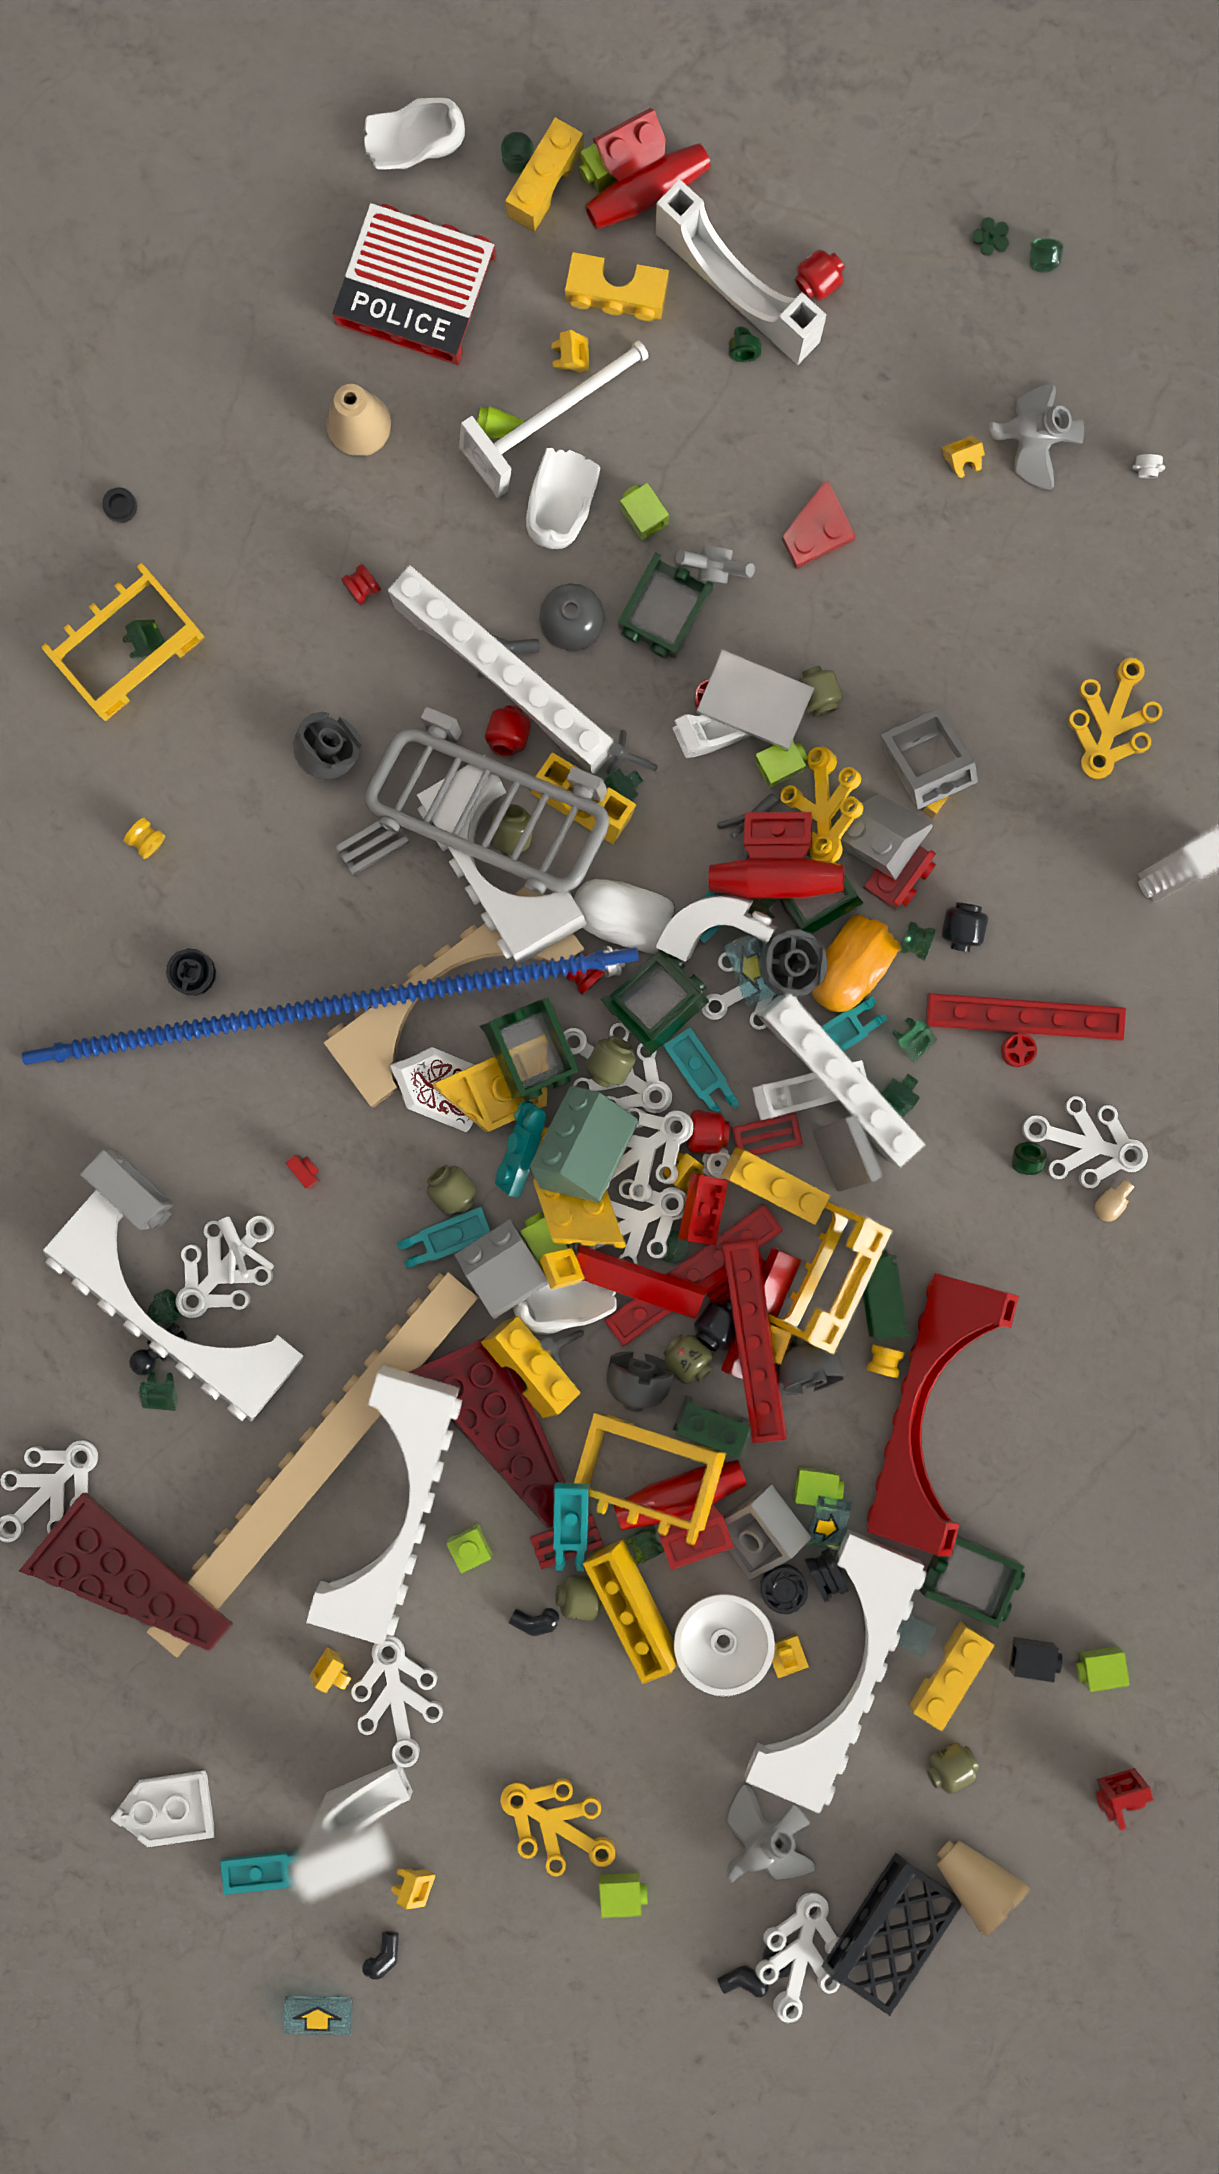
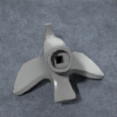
M1053 383L1040 386L1017 399L1015 411L1018 416L1004 423L991 422L988 425L993 439L1005 440L1014 438L1018 440L1014 473L1025 482L1046 490H1051L1054 486V473L1048 451L1051 444L1065 441L1082 445L1084 438L1083 419L1072 421L1066 407L1061 405L1052 406L1056 395Z
M743 1784L730 1806L727 1823L734 1835L745 1845V1851L729 1863L727 1880L732 1883L747 1871H759L765 1869L766 1873L775 1880L790 1879L814 1871L815 1864L813 1861L794 1851L795 1841L792 1834L810 1824L802 1811L793 1804L780 1820L769 1823L764 1820L752 1789L748 1785Z

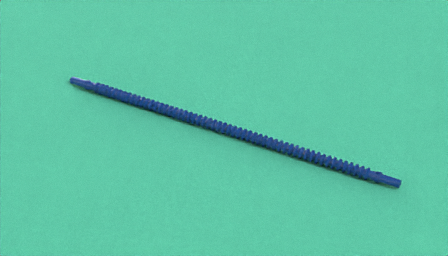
M637 947L606 953L603 950H597L594 954L588 956L580 953L578 958L570 955L567 960L561 956L560 961H555L554 958H551L550 962L546 963L543 959L541 964H536L535 961H532L531 966L522 963L520 968H517L514 964L512 969L504 966L502 971L494 968L493 972H489L485 969L483 974L475 971L474 975L470 976L467 972L465 977H460L459 974H456L455 979L447 976L444 981L438 977L436 982H432L431 979H428L426 984H423L422 981H418L417 985L409 982L407 987L399 984L397 989L391 985L389 990H385L384 987H381L379 992H376L375 989H371L370 993L362 990L360 995L352 992L350 997L344 993L342 998H338L337 995H334L332 1000H329L328 997H324L323 1001L315 998L314 1003L305 1000L303 1005L297 1001L295 1006H292L290 1003H287L285 1008H282L281 1005H277L276 1009L269 1006L267 1011L259 1008L256 1013L250 1009L248 1014L240 1011L238 1016L232 1012L229 1017L222 1014L220 1019H217L216 1016H212L211 1020L204 1017L202 1022L194 1019L192 1024L186 1020L183 1022V1025H180L178 1022L174 1023V1027H171L170 1024H166L164 1028L157 1025L155 1030L147 1027L145 1032L139 1028L137 1033L129 1030L127 1035L121 1031L118 1036L111 1033L109 1038L105 1035H101L100 1039L93 1036L90 1041L87 1038H83L81 1043L77 1039L73 1040L72 1044L58 1042L54 1043L53 1047L22 1052V1061L27 1065L51 1060L59 1063L64 1062L70 1057H75L79 1060L82 1055L89 1058L91 1053L95 1056H99L100 1052L107 1055L109 1050L117 1053L119 1048L125 1052L128 1047L135 1050L137 1045L143 1049L146 1044H149L150 1047H153L155 1042H158L159 1045H163L164 1041L171 1044L174 1039L181 1042L184 1037L188 1041L192 1039V1036L200 1039L202 1034L208 1038L211 1033L215 1036H218L220 1031H223L224 1034H228L229 1030L236 1033L238 1028L246 1031L249 1026L253 1030L257 1028V1025L265 1028L267 1023L273 1027L275 1022L283 1025L285 1020L293 1023L295 1018L299 1022L303 1021V1017L311 1020L314 1015L320 1019L322 1014L330 1017L332 1012H335L336 1015H340L341 1011L348 1014L350 1009L358 1012L360 1007L367 1011L369 1006H373L374 1009H377L379 1004H382L383 1007H387L388 1003L395 1006L397 1001L405 1004L408 999L414 1003L416 998H420L421 1001H424L426 996L434 999L435 995H439L442 998L444 993L452 996L455 991L461 995L463 990L471 993L473 988L481 991L484 986L490 990L491 985H496L497 988H500L502 983H505L508 987L510 982H515L518 985L520 980L528 983L531 978L537 982L539 977L547 980L549 975H553V978H557L558 974L566 977L568 972L576 975L578 970L585 974L586 969H598L601 971L606 970V966L639 961Z

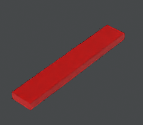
M928 993L925 1027L1123 1041L1126 1007Z
M763 1203L719 1235L716 1246L707 1244L666 1275L701 1286L700 1282L725 1266L724 1244L757 1240L758 1248H760L781 1233L783 1229ZM633 1298L605 1318L604 1322L624 1347L672 1311Z
M750 1240L724 1244L723 1252L749 1423L752 1426L750 1429L752 1444L786 1440L787 1433L758 1241Z

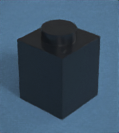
M1013 1637L1009 1671L1014 1677L1054 1682L1055 1673L1059 1674L1061 1672L1062 1654L1058 1653L1059 1649L1054 1643Z

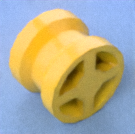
M144 817L130 828L123 842L129 847L134 846L138 850V855L143 859H147L159 848L165 839V835L160 830H154L151 827V822Z
M872 1344L873 1358L867 1364L866 1370L899 1378L898 1364L903 1359L905 1352Z

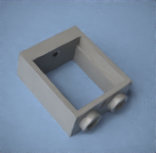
M941 707L932 712L924 713L908 723L894 727L888 732L881 734L884 754L918 810L978 782L975 761ZM942 734L957 759L916 777L901 752Z
M103 1150L80 1174L139 1230L153 1229L154 1227L160 1228L172 1215L169 1210L174 1204L118 1151Z

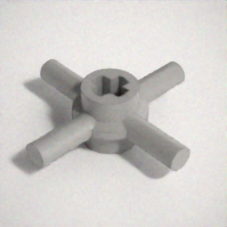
M704 545L702 554L679 550L676 554L678 565L699 569L698 579L727 584L729 574L751 578L755 572L754 564L731 560L733 550Z

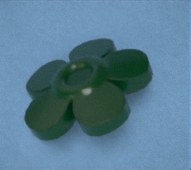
M991 217L984 218L980 224L981 229H976L972 234L973 242L975 244H982L980 251L987 256L992 255L994 249L1003 252L1009 245V240L1004 237L1009 232L1008 225L1005 222H999L994 227L995 222Z

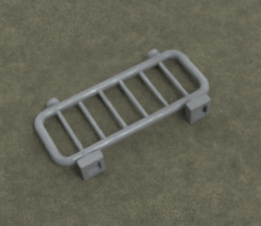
M426 707L421 716L427 732L410 728L395 735L365 792L366 805L370 812L382 818L379 823L382 827L397 833L400 826L518 875L527 879L525 886L528 889L541 895L546 888L564 892L570 891L580 884L609 825L608 813L604 807L591 800L592 798L600 802L603 801L607 788L602 778L572 766L567 780L573 792L445 740L449 739L457 743L462 733L455 718ZM412 741L427 746L395 808L393 809L381 804L378 800V794L403 746ZM434 749L455 758L424 820L421 821L400 811L431 751ZM461 761L483 769L484 772L453 832L450 833L429 823ZM490 773L512 781L513 784L482 845H478L458 835ZM519 785L543 795L511 858L488 849V846ZM550 797L570 805L572 808L541 869L538 870L517 861ZM578 809L593 815L596 823L572 872L566 878H557L547 874L548 868Z

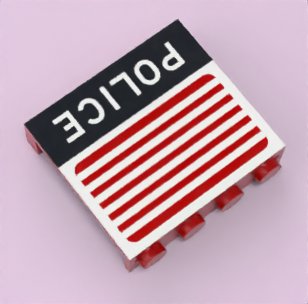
M370 203L332 313L336 325L459 366L463 355L461 344L490 260L495 261L496 259L495 244H492L488 238L481 235H473L471 237L462 234L460 230L451 225L443 224L441 227L432 224L427 218L418 214L408 216L399 213L395 207L388 204L378 206Z

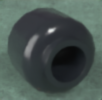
M956 902L955 907L947 909L942 937L946 941L951 942V949L970 952L971 946H980L984 942L988 916L981 912V906Z
M727 1301L723 1305L716 1302L709 1303L694 1323V1328L697 1332L695 1337L713 1352H716L718 1349L728 1350L736 1339L732 1305Z

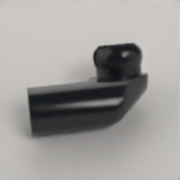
M386 1931L382 1933L381 1953L375 1959H366L362 1965V1972L365 1976L370 1977L372 1980L382 1979L396 1965L399 1936L397 1932Z
M741 1966L717 1978L724 1994L741 1987L752 1993L755 1997H763L769 1989L768 1984H764L758 1978L756 1970L748 1966Z

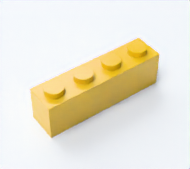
M624 1539L595 1550L583 1565L641 1683L644 1684L670 1674L678 1664L675 1657L674 1640Z

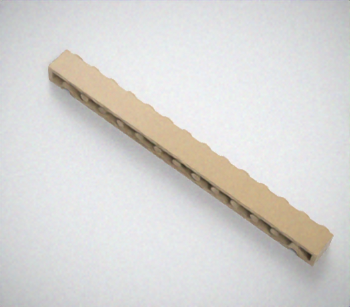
M449 1271L445 1276L440 1272L427 1287L432 1291L424 1301L418 1298L407 1310L406 1314L410 1316L407 1322L402 1327L397 1323L385 1337L389 1342L381 1352L375 1349L363 1363L367 1367L366 1371L360 1378L355 1374L342 1388L346 1394L340 1402L337 1403L334 1400L330 1402L320 1414L324 1421L316 1429L311 1425L299 1439L304 1444L296 1454L290 1451L278 1465L282 1471L274 1480L269 1476L256 1491L260 1497L253 1506L247 1502L235 1516L239 1522L232 1531L225 1528L213 1542L217 1549L210 1557L204 1553L192 1567L196 1574L188 1583L214 1607L219 1609L381 1416L376 1407L368 1405L376 1376L381 1366H388L404 1372H410L422 1366L478 1300V1294L454 1273ZM150 1627L147 1631L152 1638L176 1658L190 1644L156 1627Z

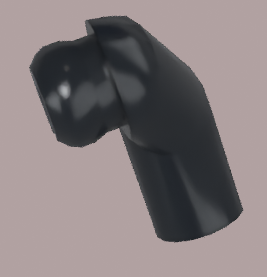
M546 1608L542 1615L531 1617L515 1609L508 1623L531 1636H539L553 1632L557 1628L559 1614L552 1608Z

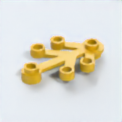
M1136 658L1123 660L1116 669V678L1120 683L1109 713H1107L1099 696L1101 687L1098 681L1087 679L1079 687V694L1081 698L1086 700L1101 731L1097 744L1087 727L1089 715L1086 711L1078 709L1068 717V725L1076 732L1085 751L1081 758V768L1092 779L1107 777L1114 768V762L1134 753H1144L1151 746L1150 736L1147 733L1138 732L1130 739V742L1110 750L1115 736L1146 722L1154 723L1162 716L1163 710L1161 705L1151 701L1146 703L1140 711L1121 719L1133 685L1143 678L1145 672L1142 662ZM1128 665H1133L1137 669L1135 676L1127 673L1126 668ZM1085 685H1092L1095 688V694L1088 695L1084 690ZM1147 707H1153L1156 710V717L1151 718L1147 715ZM1075 715L1082 716L1084 724L1081 726L1076 725L1073 717ZM1140 737L1145 740L1146 745L1144 748L1136 746V738ZM1093 758H1102L1104 762L1103 767H1096L1093 764Z
M815 747L809 752L807 760L809 768L814 771L816 805L803 797L802 792L793 785H788L781 791L780 799L790 808L796 807L802 812L812 813V819L817 821L818 834L812 831L810 855L813 860L834 863L842 854L841 837L854 819L858 818L863 812V804L853 796L848 797L850 792L860 785L861 775L853 767L844 768L838 776L840 785L830 797L828 774L835 769L837 758L828 748ZM853 775L852 779L847 782L848 777ZM794 793L793 798L789 800L790 795ZM855 804L854 809L849 812V808ZM840 808L843 814L831 828V819Z
M560 1778L554 1784L530 1789L524 1783H511L502 1791L500 1802L503 1810L515 1819L519 1836L517 1849L521 1857L526 1859L532 1858L536 1855L538 1849L537 1840L531 1836L529 1815L540 1822L548 1857L546 1870L550 1875L560 1876L566 1869V1859L560 1852L556 1833L588 1852L589 1858L594 1865L606 1867L613 1862L615 1858V1845L612 1840L603 1836L593 1839L564 1821L585 1816L588 1819L598 1817L601 1812V1802L597 1797L588 1796L581 1802L545 1809L536 1802L553 1797L559 1801L570 1799L573 1793V1785L568 1779ZM561 1784L567 1785L569 1788V1792L565 1795L557 1792V1787ZM515 1795H519L523 1799V1803L519 1806L513 1805L511 1802V1798ZM593 1802L598 1808L595 1812H588L585 1809V1805ZM524 1842H531L534 1845V1849L526 1852L521 1846ZM599 1849H605L608 1852V1856L600 1859L596 1856V1852ZM552 1860H559L562 1863V1867L558 1870L552 1869L550 1862Z

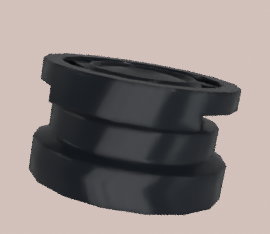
M187 948L171 956L167 964L166 975L169 983L175 990L185 995L198 996L212 988L216 980V968L208 955L197 949Z
M829 1548L821 1551V1555L815 1559L813 1557L804 1559L824 1602L829 1601V1598L838 1592L844 1594L849 1591Z
M781 1564L765 1572L761 1579L760 1591L764 1602L772 1611L778 1614H791L798 1611L808 1597V1586L805 1578L792 1565Z

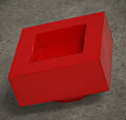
M294 1155L285 1163L306 1189L312 1188L320 1181L315 1175L319 1172V1169L308 1156L302 1159L300 1155Z

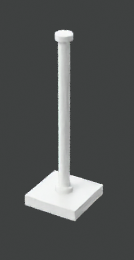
M636 341L632 344L631 350L494 444L473 416H470L461 423L459 448L497 499L508 492L512 469L501 454L638 360L642 362L649 357L646 348L640 341Z

